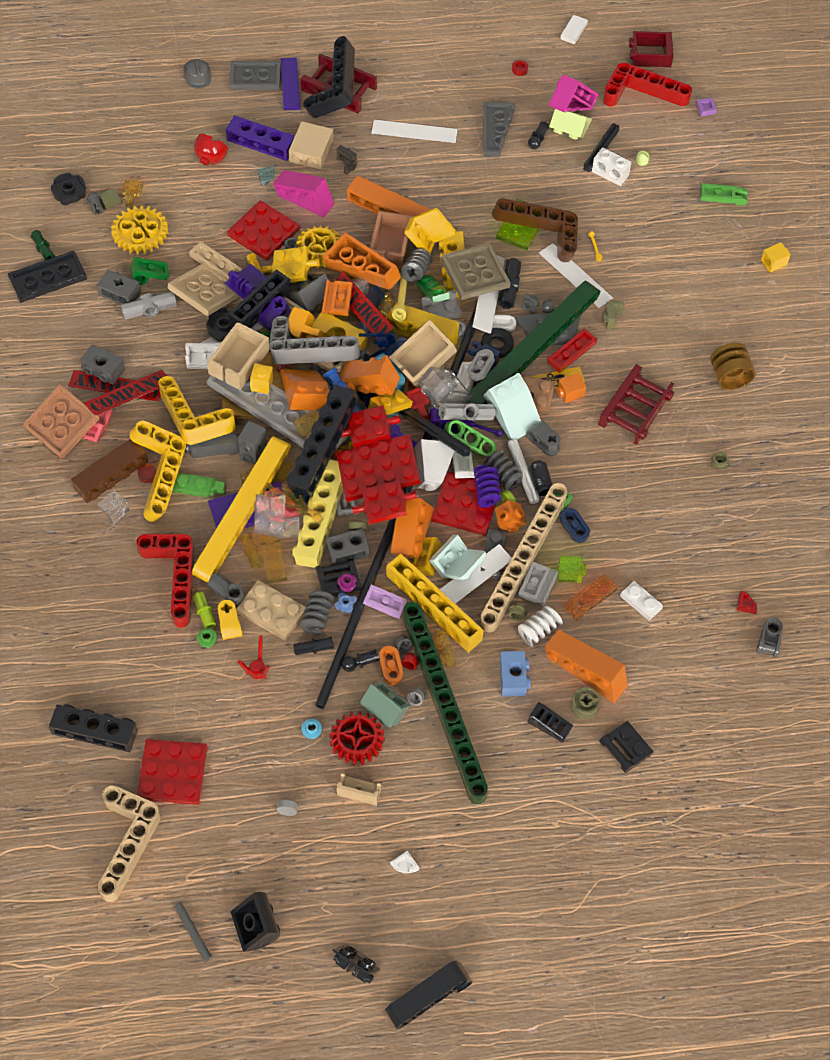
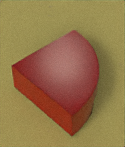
M740 590L737 610L756 614V602L753 601L747 592Z

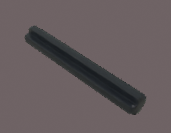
M611 124L584 163V171L590 172L592 170L594 157L602 147L607 149L618 133L619 125Z

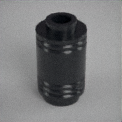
M537 460L529 466V472L538 495L546 496L552 486V481L547 463Z

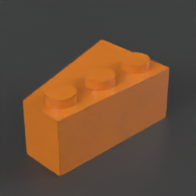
M387 355L379 360L373 357L365 362L362 359L347 361L340 374L341 380L345 381L350 390L365 394L393 395L400 379L399 374Z

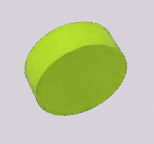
M509 490L500 493L502 503L508 500L516 502Z

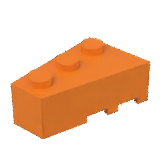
M416 498L407 501V515L396 518L390 552L396 557L402 554L405 558L419 559L434 510L423 499Z

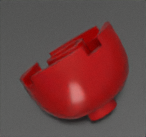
M199 134L194 143V152L200 159L199 162L208 166L209 164L215 165L223 161L229 149L227 145L220 140H217V142L212 140L213 137L210 135Z

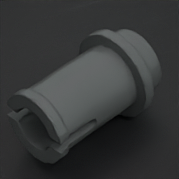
M91 192L87 197L94 215H99L98 209L100 213H103L100 202L101 197L97 192Z

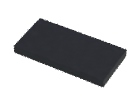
M74 250L8 273L20 303L87 280L86 273Z

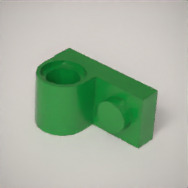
M134 257L130 264L131 278L139 282V285L147 283L149 278L161 280L169 278L167 262Z

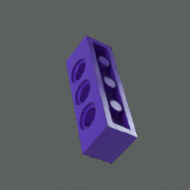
M233 116L226 127L227 141L288 161L289 149L295 137L294 135L245 118Z

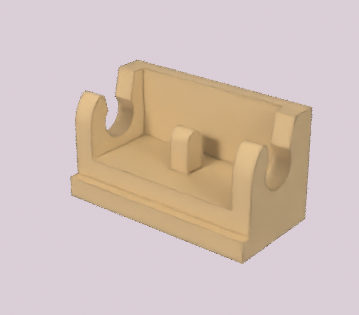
M341 773L340 782L337 784V795L377 806L383 785L380 782L375 784L346 776V773Z

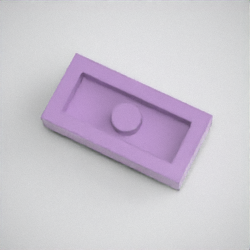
M371 584L363 604L399 619L407 599Z

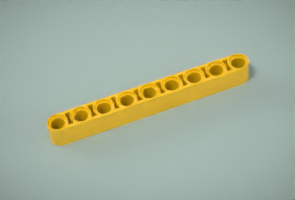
M275 436L270 439L192 570L193 576L208 583L210 577L219 571L264 492H266L288 455L291 447L290 443Z

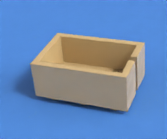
M429 320L389 358L399 371L418 388L453 356L457 350L453 343Z
M237 322L207 361L208 374L221 381L226 379L227 384L241 390L252 374L254 363L260 364L269 352V338Z

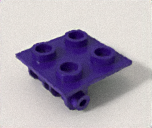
M249 264L240 272L231 270L228 273L229 280L225 282V285L242 299H245L267 277L252 264Z

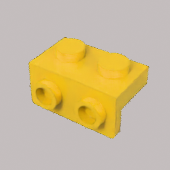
M398 389L394 391L393 395H380L370 398L368 409L384 405L386 415H390L411 408L413 401Z

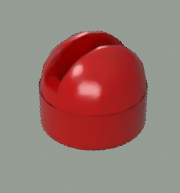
M408 653L404 656L401 664L408 670H415L419 659L417 656H414V653Z

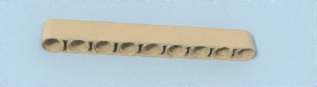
M555 483L549 489L486 604L480 620L481 628L485 632H494L499 626L565 504L567 496L565 485ZM555 493H560L562 496H559V497H558V496H555L554 494H555ZM551 508L554 511L548 512L545 509ZM544 524L545 527H539L537 525ZM535 539L537 542L530 543L528 540ZM527 555L529 558L523 559L520 556ZM516 570L519 571L520 574L514 575L511 572ZM508 586L511 590L505 591L502 588ZM500 602L503 606L496 607L494 603ZM490 618L493 619L494 622L486 623L485 619Z

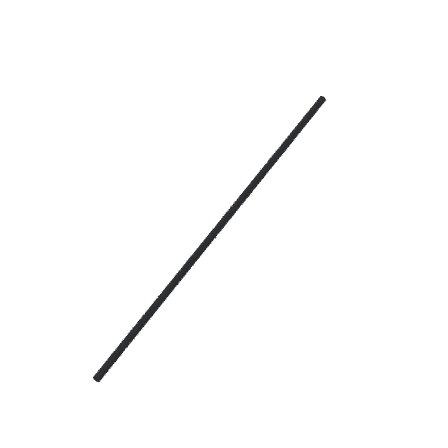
M477 303L437 400L438 410L441 403H446L476 330L473 327ZM424 432L422 439L432 440L433 436ZM413 486L405 487L402 489L404 493L411 492ZM396 518L390 519L315 703V706L320 709L325 708L341 668L342 660L345 658L365 608V604H363L371 584L374 585L393 538Z

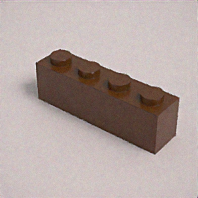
M129 439L71 478L74 490L86 503L97 499L100 494L112 489L119 481L128 478L131 473L144 467L148 462L146 451L139 444Z

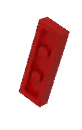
M584 328L549 356L547 363L557 372L561 373L597 343V338Z

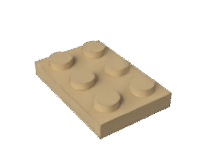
M257 580L237 607L236 612L286 641L305 613V606Z

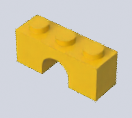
M321 312L312 324V327L321 330L325 337H331L332 335L355 336L358 338L360 350H364L368 345V333L350 325L346 321L336 318L334 315L322 314Z

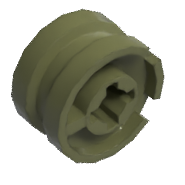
M582 687L575 691L571 701V709L575 716L580 719H590L597 714L601 699L596 690Z

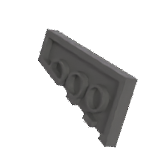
M483 102V157H500L516 103Z

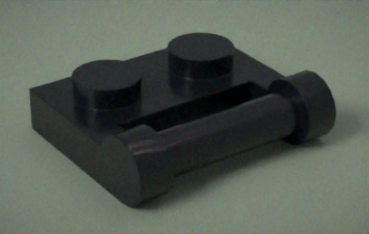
M353 558L347 559V562L315 567L321 591L327 592L332 596L339 595L341 592L349 593L341 590L337 584L338 578L344 573L354 575L357 579V582H355L356 587L350 592L361 590V583ZM347 569L350 570V571H347V572L338 573V574H334V575H330V576H325V577H324L325 574L334 573V572H338V571H342V570H347Z
M628 721L599 740L601 745L606 746L621 764V769L624 773L636 767L654 752ZM614 739L632 760L628 761L612 742Z

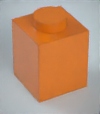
M577 373L559 379L556 391L559 398L562 397L564 403H568L585 397L586 385L580 374Z

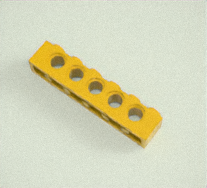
M402 554L398 555L386 566V577L413 602L419 604L421 609L464 650L469 653L482 642L484 630Z

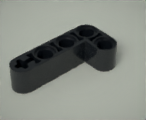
M452 961L391 1003L385 1011L397 1030L401 1029L453 992L459 993L463 991L473 981L460 962Z

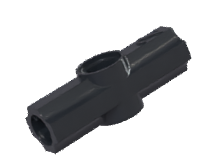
M517 258L506 260L505 273L511 284L510 288L502 289L500 293L499 305L503 309L514 307L516 292L518 293L521 262Z

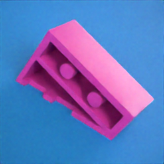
M562 75L557 82L556 90L548 106L564 113L576 110H592L599 94L581 82Z
M283 170L273 182L279 197L319 216L325 217L335 204L325 178Z

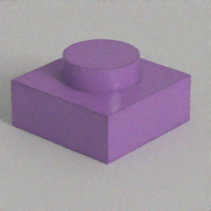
M713 98L696 101V107L701 117L717 113Z

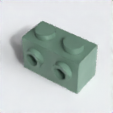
M381 680L372 683L360 701V704L365 707L367 712L374 714L383 725L390 728L401 722L411 706L410 703Z

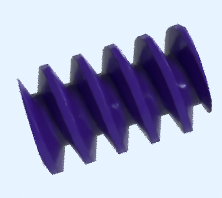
M480 465L474 469L478 505L482 508H488L501 500L498 470L488 465Z

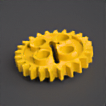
M141 205L140 209L134 206V210L127 208L128 212L121 211L122 216L116 215L117 220H113L111 233L114 243H117L119 248L123 247V251L129 249L130 254L134 250L137 254L140 251L146 254V250L153 252V247L158 249V243L164 244L163 239H167L168 224L165 216H162L161 212L157 213L156 208L151 211L150 206L146 209L143 208V205Z

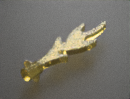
M268 483V488L277 496L282 497L278 498V503L287 507L297 508V513L308 515L317 523H322L324 519L320 516L322 512H317V510L313 512L305 504L301 495H299V499H296L294 493L284 484H282V489L285 492H282Z

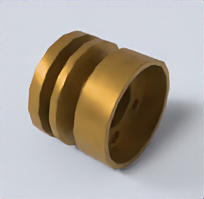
M729 343L719 347L712 353L710 361L720 388L724 390L739 389L751 383L755 378L756 372L744 344Z

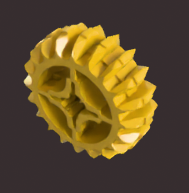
M321 225L319 228L313 226L312 229L307 228L306 232L302 231L301 236H298L296 246H307L309 249V260L318 258L320 265L317 268L320 266L326 268L322 257L340 236L339 233H335L334 229L329 230L328 226L322 228Z

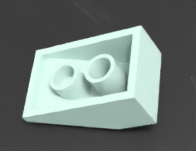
M519 373L489 389L483 395L488 404H494L496 418L509 440H517L525 436L530 428L541 421L529 388Z

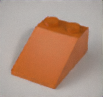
M280 370L290 410L320 411L325 406L329 388L327 381L316 370Z

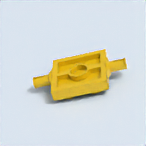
M307 246L274 251L272 265L262 266L263 274L273 273L277 269L290 278V283L307 281L309 268L319 266L320 261L318 258L309 260V249Z

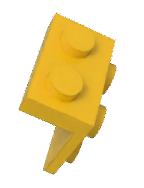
M437 208L411 217L404 231L417 249H425L430 254L435 242L451 237L456 232L454 227Z

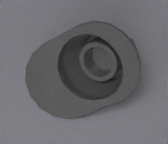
M194 59L184 65L183 70L188 85L193 88H204L211 82V72L207 62Z

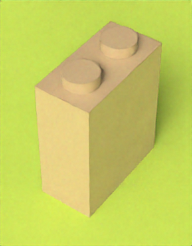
M301 121L289 149V162L322 169L334 141L333 129Z

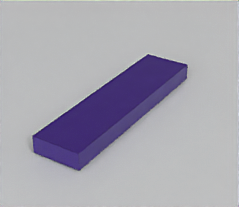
M297 57L281 58L283 109L300 110Z

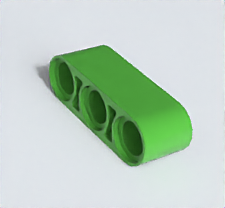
M452 420L445 424V432L470 447L478 455L490 456L495 453L496 445L492 440L463 422ZM452 424H456L458 427V431L455 434L451 432ZM469 433L473 435L472 443H468L466 440ZM484 443H487L489 446L487 453H484L482 450Z

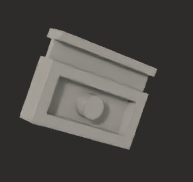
M532 562L518 597L545 606L559 571L555 572L550 570L551 568Z

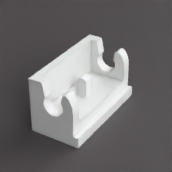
M186 343L185 359L187 369H208L207 361L221 343Z

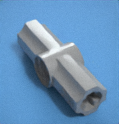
M170 291L158 295L146 293L140 296L139 300L120 305L126 320L141 315L153 317L160 310L177 306L174 293Z
M441 403L439 416L441 420H493L494 416H496V409L494 404Z

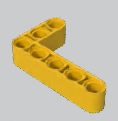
M171 376L159 379L161 398L186 444H197L229 434L236 429L233 410L225 408L194 417L175 379Z
M142 420L137 422L129 433L130 439L141 446L162 454L143 512L146 520L156 522L166 512L186 443L182 437Z

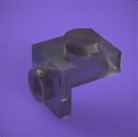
M340 145L336 149L337 161L344 164V173L348 175L357 167V154L349 148Z

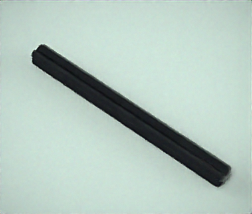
M408 408L397 412L461 456L468 457L470 455V447L412 409Z

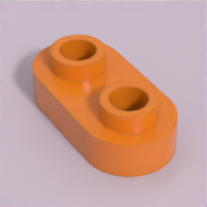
M385 646L379 652L383 678L387 684L397 685L403 679V668L399 652L393 646ZM390 656L392 659L387 660L386 657ZM395 674L397 677L391 678L390 675Z

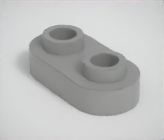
M483 349L476 354L468 367V374L471 380L480 381L486 377L495 361L491 350Z

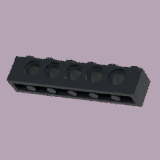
M334 385L333 389L329 391L326 404L320 409L319 418L313 424L309 438L304 442L303 451L296 458L295 467L287 477V485L292 491L312 498L359 401L355 391L338 385ZM317 454L315 458L310 459L313 455Z

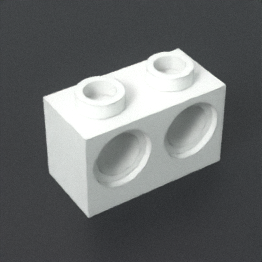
M602 147L594 157L592 172L621 186L629 176L632 162Z

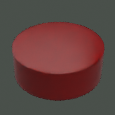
M523 60L515 61L512 64L513 74L517 76L526 75L528 64Z

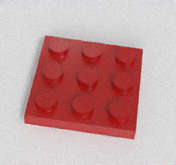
M260 200L227 231V236L268 261L274 255V251L279 250L284 245L285 240L293 237L300 230V225Z
M447 471L431 521L486 536L496 503L492 507H480L478 505L475 478H455V473Z
M146 739L137 796L154 802L200 805L208 745L205 743Z

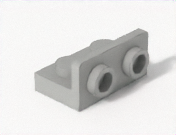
M455 290L449 291L450 299L433 303L427 296L421 298V310L448 319L461 317V310L456 301Z

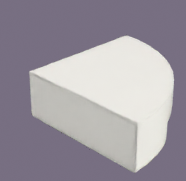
M408 851L390 862V865L395 870L402 873H413L419 870V866Z

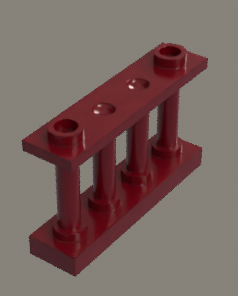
M323 54L318 55L319 68L312 77L307 75L301 77V91L314 95L332 88V76L326 83L318 79L325 70L332 73L333 58ZM354 67L353 82L361 84V87L353 95L351 104L345 107V109L359 114L361 111V97L367 88L377 89V76Z
M635 364L601 413L598 424L605 428L608 423L613 422L636 434L634 440L636 445L641 439L644 440L648 434L647 429L666 401L670 402L675 393L673 391L674 383L672 382L667 389H664L643 378V375H641L642 367ZM635 384H640L661 395V398L656 402L638 393L633 387ZM632 397L653 409L647 415L626 404L625 398ZM622 409L643 420L644 423L639 428L616 416V411Z

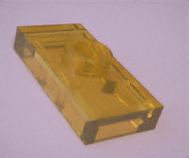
M321 408L294 421V426L303 438L311 434L312 426L317 422Z

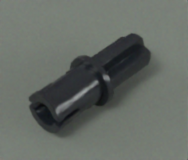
M332 637L318 640L312 638V641L294 644L293 649L295 655L312 652L316 654L318 651L334 649Z

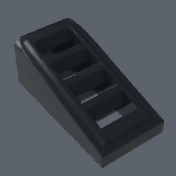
M540 702L537 703L528 718L529 724L562 743L573 727L572 724ZM539 713L543 714L540 719L537 718ZM547 717L550 718V720L548 721V723L545 724V723H544L545 719H546ZM553 722H557L555 728L552 729L551 726ZM562 725L564 726V729L561 732V734H559L558 730Z

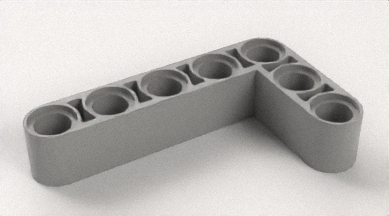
M278 316L272 322L269 348L272 362L275 364L353 361L361 355L358 338L355 336L291 339L289 319L287 317Z

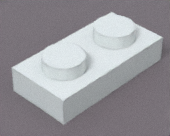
M635 581L621 592L620 597L648 621L663 608L659 601Z

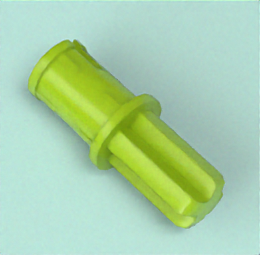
M203 592L195 593L193 599L197 607V615L201 617L204 628L213 629L216 627V622L211 613L212 607L208 605Z

